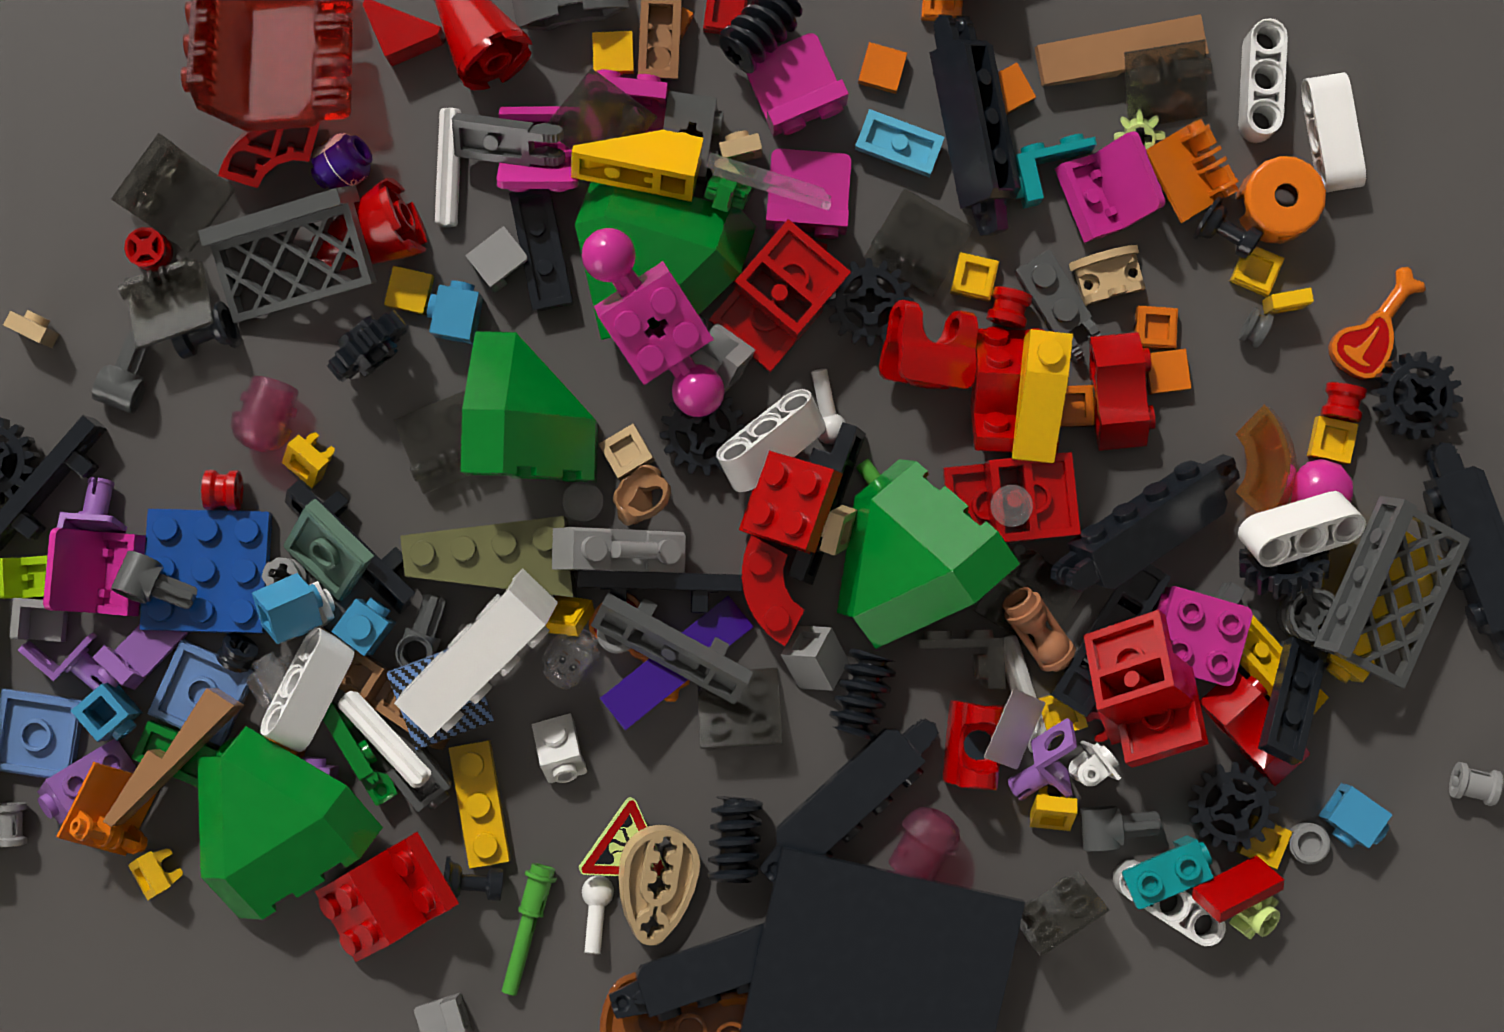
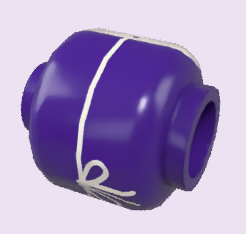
M346 133L336 134L314 149L311 157L313 165L311 174L316 183L324 189L329 188L331 190L338 187L355 186L369 177L371 172L370 163L373 161L372 153L360 137L356 135L350 136Z

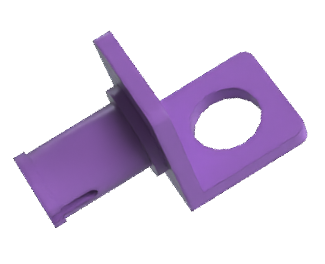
M95 477L88 478L83 511L78 513L60 512L57 528L126 533L127 526L115 517L108 515L115 483L99 477L98 482H96Z
M94 632L89 634L60 666L30 641H27L18 649L24 657L53 681L64 672L69 673L71 671L93 691L102 683H108L97 672L102 666L87 653L90 650L87 647L97 637Z
M1067 718L1031 740L1034 764L1017 775L1008 778V784L1015 797L1018 796L1020 801L1025 800L1029 795L1048 784L1055 786L1066 798L1072 795L1068 770L1058 760L1077 747L1073 722ZM1065 734L1061 745L1049 751L1048 746L1056 736Z

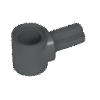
M136 332L127 333L115 366H104L98 373L92 388L93 400L131 414L137 411L146 390V381L144 377L138 374L151 343L147 336Z
M127 551L111 586V590L139 603L150 602L155 597L183 609L191 608L198 591L192 585L164 575V567H162L163 565L160 562L135 551Z
M427 593L423 596L413 628L406 627L403 638L396 647V659L400 666L412 663L408 657V648L414 641L424 644L427 650L426 657L438 653L441 639L436 637V633L447 604L444 598Z
M1095 806L1080 809L1084 851L1115 850L1121 848L1120 845L1124 844L1125 838L1157 836L1161 833V820L1159 813L1156 811L1121 814L1117 806Z

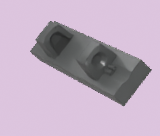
M610 593L607 594L591 624L593 628L730 703H736L749 683L753 672L725 657L729 647L728 643L715 637L711 646L707 647L652 617L658 605L648 599L643 598L638 608Z

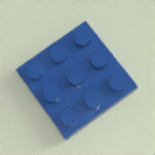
M148 509L145 555L163 565L164 575L192 585L198 591L190 609H183L155 597L150 602L141 603L140 630L265 634L266 630L261 626L252 592L266 587V583L262 579V573L265 565L270 562L272 513L261 511Z

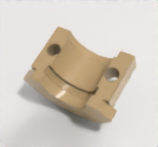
M1137 245L1106 250L1069 263L1070 271H1074L1081 299L1085 306L1114 296L1136 293L1146 289L1136 256L1139 253ZM1129 270L1135 272V278L1128 275ZM1084 282L1091 284L1090 290L1084 288Z

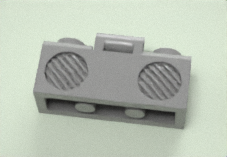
M582 527L553 528L552 569L685 573L686 535L684 532Z

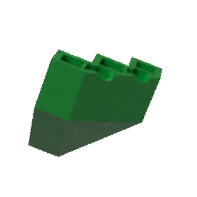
M595 182L590 183L575 222L581 254L586 239L593 232L603 228H614L624 232L634 244L636 259L633 270L638 277L664 261L698 315L741 274L756 225L741 209L731 206L729 211L725 212L712 208L713 202L694 196L691 202ZM585 269L594 307L617 290L612 282L599 281L592 277ZM595 311L601 340L612 338ZM654 317L647 320L649 328L655 329L660 325V321H657Z
M475 331L462 407L461 473L465 475L509 476L512 479H553L556 482L597 483V420L516 332Z
M897 460L854 498L853 509L857 510L846 550L837 613L853 617L875 649L975 604L1020 565L999 532L987 521L981 526L976 523L968 513L969 506L946 486L941 490L934 487L926 478L929 476L928 470L917 461Z
M247 726L236 738L227 740L218 748L216 752L217 757H197L201 878L238 918L263 920L276 912V902L291 893L296 898L300 897L324 882L325 875L323 873L340 862L345 867H348L359 860L383 828L347 785Z

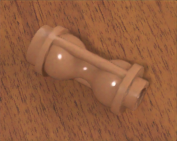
M1028 587L1019 588L1010 593L1003 602L1004 617L1034 657L1041 670L1057 672L1068 667L1076 648L1045 605L1041 596L1037 592H1032ZM1046 621L1049 623L1053 630H1050L1046 627ZM1027 634H1031L1034 637V643Z

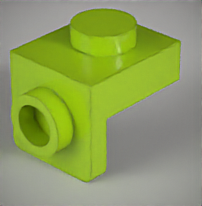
M48 555L0 558V599L44 597Z

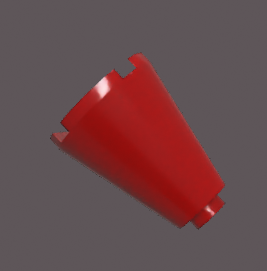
M434 0L459 79L465 87L471 90L489 89L491 87L487 82L498 77L503 83L518 73L530 59L532 52L528 47L529 44L532 45L531 39L491 0Z
M388 177L380 181L360 198V202L354 203L372 264L416 256L427 249L421 246L427 243V235L420 215L413 202L405 204L399 194L405 192V189L394 178ZM344 214L337 216L328 229L329 234L342 242L348 232ZM323 240L316 258L332 267L339 249ZM347 254L340 271L358 268L357 260Z

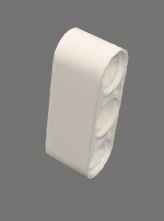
M1271 18L1259 21L1244 38L1242 45L1238 126L1242 137L1253 143H1260L1270 138L1280 128L1284 118L1288 36L1284 25L1278 20ZM1258 34L1267 35L1272 41L1273 48L1265 49L1261 47L1257 42L1256 36ZM1260 73L1267 76L1270 80L1271 88L1263 89L1259 87L1255 82V74ZM1253 113H1261L1266 116L1269 122L1268 129H1261L1255 125L1252 117Z
M1343 72L1303 79L1301 97L1313 166L1321 175L1326 192L1363 187L1366 181V167L1348 75Z
M799 389L786 394L718 449L716 453L717 459L735 491L746 492L756 488L769 450L795 457L824 433L826 424L811 392Z
M1331 491L1256 513L1243 521L1239 527L1238 537L1262 566L1273 567L1355 541L1364 532L1366 519L1341 492Z
M319 627L312 629L303 640L264 715L260 727L261 734L293 751L301 752L305 750L312 741L351 665L355 652L354 648L342 639Z
M1125 860L1115 867L1113 883L1121 894L1133 901L1125 886L1122 871L1141 862ZM1186 891L1176 894L1177 905L1170 912H1162L1160 902L1144 908L1203 946H1212L1219 943L1226 932L1225 921L1221 923L1216 921ZM1202 915H1210L1212 919L1210 930L1205 934H1196L1194 930L1196 920Z

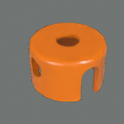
M1279 156L1264 161L1243 180L1236 194V199L1244 197L1246 213L1239 218L1240 224L1246 231L1254 226L1264 232L1260 240L1265 243L1281 244L1296 239L1319 220L1325 208L1326 189L1321 175L1311 164L1297 157ZM1290 184L1297 190L1298 199L1293 206L1283 207L1278 204L1275 199V191L1278 186Z

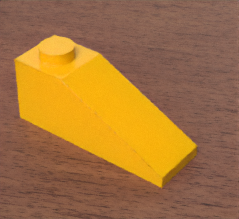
M659 130L573 145L571 178L692 202L701 165L704 138L692 136L684 132L677 133Z
M1031 329L1024 337L1012 459L1054 463L1069 377L1073 334Z

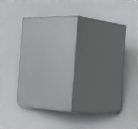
M504 226L465 255L494 293L507 284L504 280L505 277L528 260L525 252Z
M715 324L710 330L714 340L699 349L691 358L695 364L709 366L720 375L724 383L725 393L740 379L756 350L720 324Z
M13 598L10 639L66 642L69 612L46 610L43 606V599Z
M797 626L781 654L797 686L801 689L833 691L844 671L845 664H848V658L832 627Z
M461 992L419 1005L414 1009L420 1032H473Z

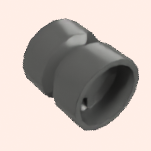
M1312 589L1311 596L1298 592L1296 600H1291L1288 594H1286L1280 600L1276 609V620L1280 630L1289 638L1295 636L1303 641L1315 642L1335 596L1323 589Z

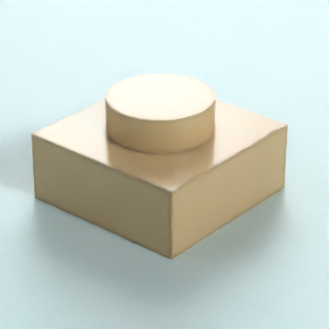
M748 131L734 132L725 137L726 141L719 143L723 167L762 157V145L758 133L749 135Z
M27 310L24 316L10 311L3 324L50 348H53L59 336V333L47 328L50 320L30 310Z
M634 424L629 425L599 443L619 480L630 475L638 467L649 465L655 461Z
M842 505L829 512L821 535L823 539L820 551L835 556L848 548L857 514L856 509Z

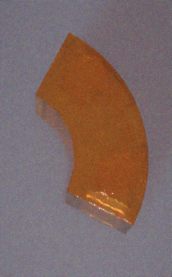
M1264 404L1235 434L1245 448L1248 462L1245 478L1236 493L1257 513L1286 505L1291 496L1296 478V454L1290 433L1274 410Z

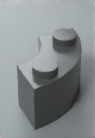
M512 0L516 24L521 29L546 31L574 22L605 20L629 8L628 0Z

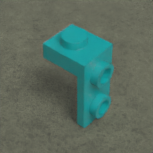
M1074 134L1060 139L1059 145L1045 148L1044 143L1040 142L1022 147L1020 149L1021 153L1015 157L1021 185L1015 199L1021 198L1023 209L1038 206L1044 198L1036 165L1091 153L1097 146L1096 137L1084 139L1083 134Z
M1186 835L1173 841L1174 849L1123 870L1122 877L1135 907L1138 909L1146 908L1213 879V874L1209 868V865H1212L1213 862L1206 845Z

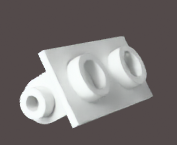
M1083 740L1079 742L1085 750L1075 757L1068 767L1069 774L1074 780L1086 786H1095L1107 776L1116 780L1121 779L1115 771L1119 763L1104 745L1101 747L1098 743L1092 744Z

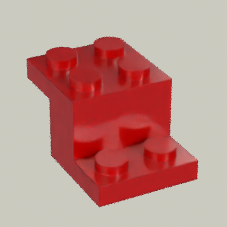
M787 219L735 280V289L710 317L709 322L713 325L720 324L754 348L756 351L752 358L771 373L820 316L826 302L849 277L851 271L792 221Z
M996 326L986 329L978 328L976 374L971 395L974 446L977 451H1013L1024 337L1031 329L1006 330ZM1031 328V329H1033V330H1042V331H1045V330L1039 329V328ZM1059 437L1057 442L1056 453H1058Z
M769 450L758 484L751 493L739 531L808 554L810 552L815 553L843 473Z
M1072 452L1056 453L1053 464L1005 458L989 460L984 464L946 467L942 469L944 486L969 506L968 513L972 519L980 526L987 521L999 532L1006 543L1081 534Z
M1158 609L1083 635L1097 711L1118 725L1125 764L1134 768L1209 744L1193 668L1173 653L1166 615Z
M418 831L315 891L322 913L332 921L340 935L339 940L342 948L353 957L355 962L393 944L427 921L459 904Z

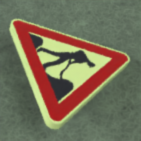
M629 797L625 800L579 865V871L583 875L619 876L620 858L626 843L638 831L648 827L634 798ZM661 855L660 861L651 865L657 873V878H660L661 869L666 868Z

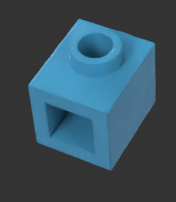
M452 280L450 286L439 285L437 295H430L427 318H432L429 332L434 337L473 345L484 299L479 292L474 291L475 285Z
M298 573L252 592L261 626L277 644L293 637L302 636L309 630L323 624L319 608L323 606L321 595L314 584L308 585Z
M370 597L368 601L356 598L331 632L363 656H370L375 653L397 622L388 617L391 611L373 597Z
M102 683L71 710L97 742L113 738L116 741L121 740L137 726L134 720L143 713L119 685L115 688L109 683Z
M1341 783L1318 816L1335 828L1332 835L1347 846L1353 848L1357 843L1370 848L1373 843L1378 844L1386 836L1390 827L1387 822L1392 817V814L1353 786Z

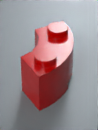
M289 113L273 116L256 123L242 133L232 144L222 162L218 176L258 188L265 174L277 164L291 160L309 162L321 117L310 114Z
M1139 332L1090 337L1089 375L1095 392L1094 428L1099 451L1147 446L1149 430L1155 429V411L1153 405H1148L1146 393V372H1151V354L1149 348L1142 347Z
M751 535L742 564V584L745 598L758 624L774 640L786 646L805 611L791 599L784 584L783 569L788 554Z
M1237 671L1232 685L1222 686L1217 684L1200 700V705L1220 731L1240 748L1239 752L1260 774L1266 776L1269 779L1268 781L1275 787L1300 763L1291 765L1258 749L1269 702L1265 698L1268 692L1256 678L1250 676L1246 679ZM1307 747L1305 749L1303 761L1310 755V752L1307 749Z

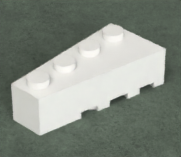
M523 568L512 578L513 581L502 596L497 594L477 616V621L473 625L471 623L468 624L448 645L449 649L445 653L441 651L402 691L394 704L430 738L441 728L448 732L464 715L460 709L469 700L477 704L492 688L488 683L489 680L498 672L503 677L509 673L521 659L517 653L526 644L534 648L550 631L546 624L558 602Z

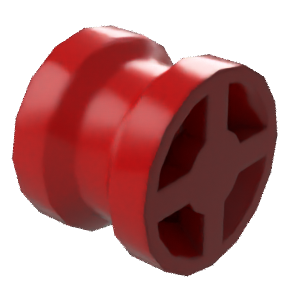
M137 228L125 240L124 250L127 258L131 263L146 271H161L172 260L173 248L171 242L167 237L152 228Z
M994 287L992 296L995 302L993 308L988 310L986 319L998 325L1024 329L1027 323V319L1024 316L1025 310L1031 305L1033 296L1013 288Z
M1326 383L1325 392L1328 395L1327 404L1322 406L1320 415L1341 421L1360 423L1363 415L1359 410L1362 400L1366 399L1367 389L1347 383Z
M205 470L201 484V498L205 510H215L218 506H226L228 510L233 511L240 510L243 501V477L241 471L230 470L227 474H219L216 470Z

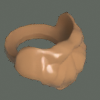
M652 465L638 467L621 480L619 487L614 492L613 502L617 508L618 519L624 525L630 526L657 515L669 502L671 487L664 478H661L660 469ZM662 489L663 495L661 500L652 508L651 490Z

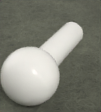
M827 368L811 371L818 408L826 424L824 433L818 439L825 444L834 445L842 422L846 423L842 416L836 414Z
M600 875L588 878L582 887V897L585 903L589 905L584 951L587 954H601L605 906L612 901L614 896L613 884L608 878Z

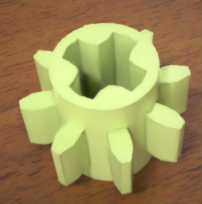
M1141 109L1137 110L1136 118L1130 121L1122 116L1120 119L1125 127L1124 132L1114 134V140L1124 134L1136 131V128L1142 127L1145 134L1151 135L1143 139V145L1146 149L1153 146L1155 140L1165 139V132L1154 131V127L1159 121L1158 116L1155 115L1150 120L1143 118Z
M1271 896L1235 915L1229 924L1249 939H1252L1255 933L1265 937L1275 929L1280 920V912L1275 909L1279 901Z

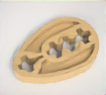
M653 825L638 831L626 843L620 858L619 892L623 912L635 937L642 944L649 946L663 942L678 925L694 894L700 872V859L694 844L680 830L667 825ZM666 837L672 846L671 848H665L663 858L669 864V867L662 868L660 871V879L665 883V887H659L656 894H653L648 884L656 882L657 873L651 865L660 861V852L654 846L655 843H662L663 838ZM653 915V918L659 924L658 926L651 927L650 933H647L641 924L648 923L650 916Z

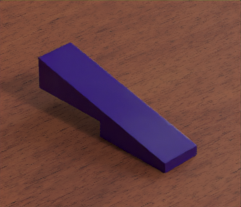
M728 595L682 633L707 647L711 646L715 637L728 643L730 646L754 626ZM649 658L600 697V700L624 730H627L688 679Z

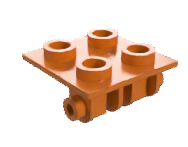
M1202 119L1188 124L1146 149L1154 173L1181 223L1212 205L1219 196L1226 198L1239 191L1236 185L1239 180L1235 177L1229 164L1221 168L1219 167L1221 163L1228 159L1226 156L1218 160L1215 159L1213 154L1222 148L1219 145L1210 149V146L1217 143L1210 129V125H1205Z
M93 762L56 837L124 856L127 853L136 854L143 852L147 847L148 839L139 828L157 792L125 824L111 827L104 823L103 820L133 773Z

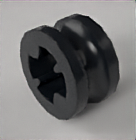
M233 633L228 634L224 637L222 647L218 649L216 658L223 667L230 671L247 672L252 666L253 659L258 654V647L246 636Z

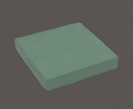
M316 499L305 506L283 545L340 602L351 593L374 557Z

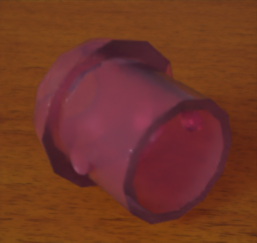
M253 376L247 392L243 391L240 400L244 401L241 411L232 412L231 429L234 437L242 445L260 452H274L284 447L294 433L288 425L291 417L295 418L297 414V409L294 407L299 394L298 390L279 380L264 376Z
M919 807L909 813L902 821V826L906 830L890 856L888 863L897 872L934 880L948 855H957L960 844V830L957 824L945 813L934 808Z

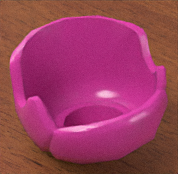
M1325 459L1307 462L1295 473L1291 481L1292 496L1290 503L1331 491L1341 492L1351 503L1353 498L1352 479L1338 463Z

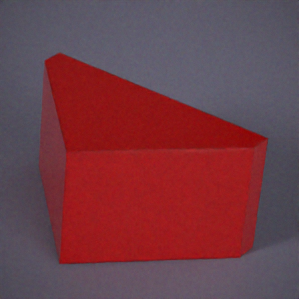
M364 0V10L384 56L391 67L444 44L446 36L441 26L379 2Z

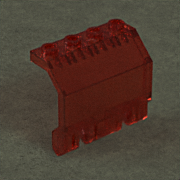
M191 0L186 2L185 16L189 26V34L183 35V49L187 58V67L181 68V82L184 92L191 93L198 110L246 132L313 127L322 120L349 117L352 112V84L343 78L350 77V74H352L353 20H351V17H348V13H351V10H353V0Z

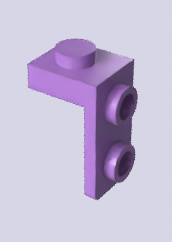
M139 624L115 650L104 645L92 658L102 666L97 672L110 685L116 688L121 684L135 690L171 653L180 640H183L190 632L140 630Z
M112 739L44 781L37 791L40 795L38 803L48 818L52 819L55 817L59 825L63 824L93 762L134 773L136 766L119 741Z

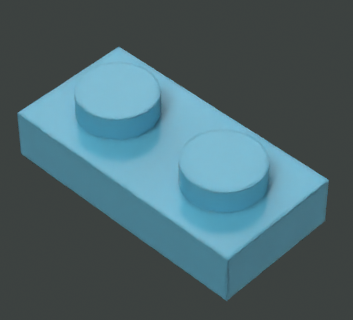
M869 109L855 150L930 178L945 137Z

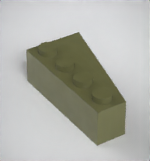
M565 516L400 536L404 574L406 577L508 589L513 581L512 578L523 568L550 595L577 598L574 570L552 569L553 528L569 527L568 518Z

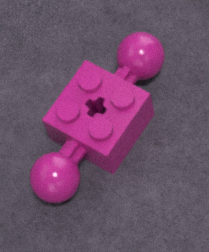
M603 228L593 232L586 239L582 248L583 265L592 277L602 282H612L617 290L596 304L594 308L599 319L643 385L669 369L675 377L672 385L673 400L682 412L693 417H703L716 411L724 398L725 390L722 378L713 368L702 364H695L690 356L714 339L664 261L638 277L633 270L636 252L631 239L624 232L614 228ZM651 317L660 321V325L655 329L649 328L647 320Z

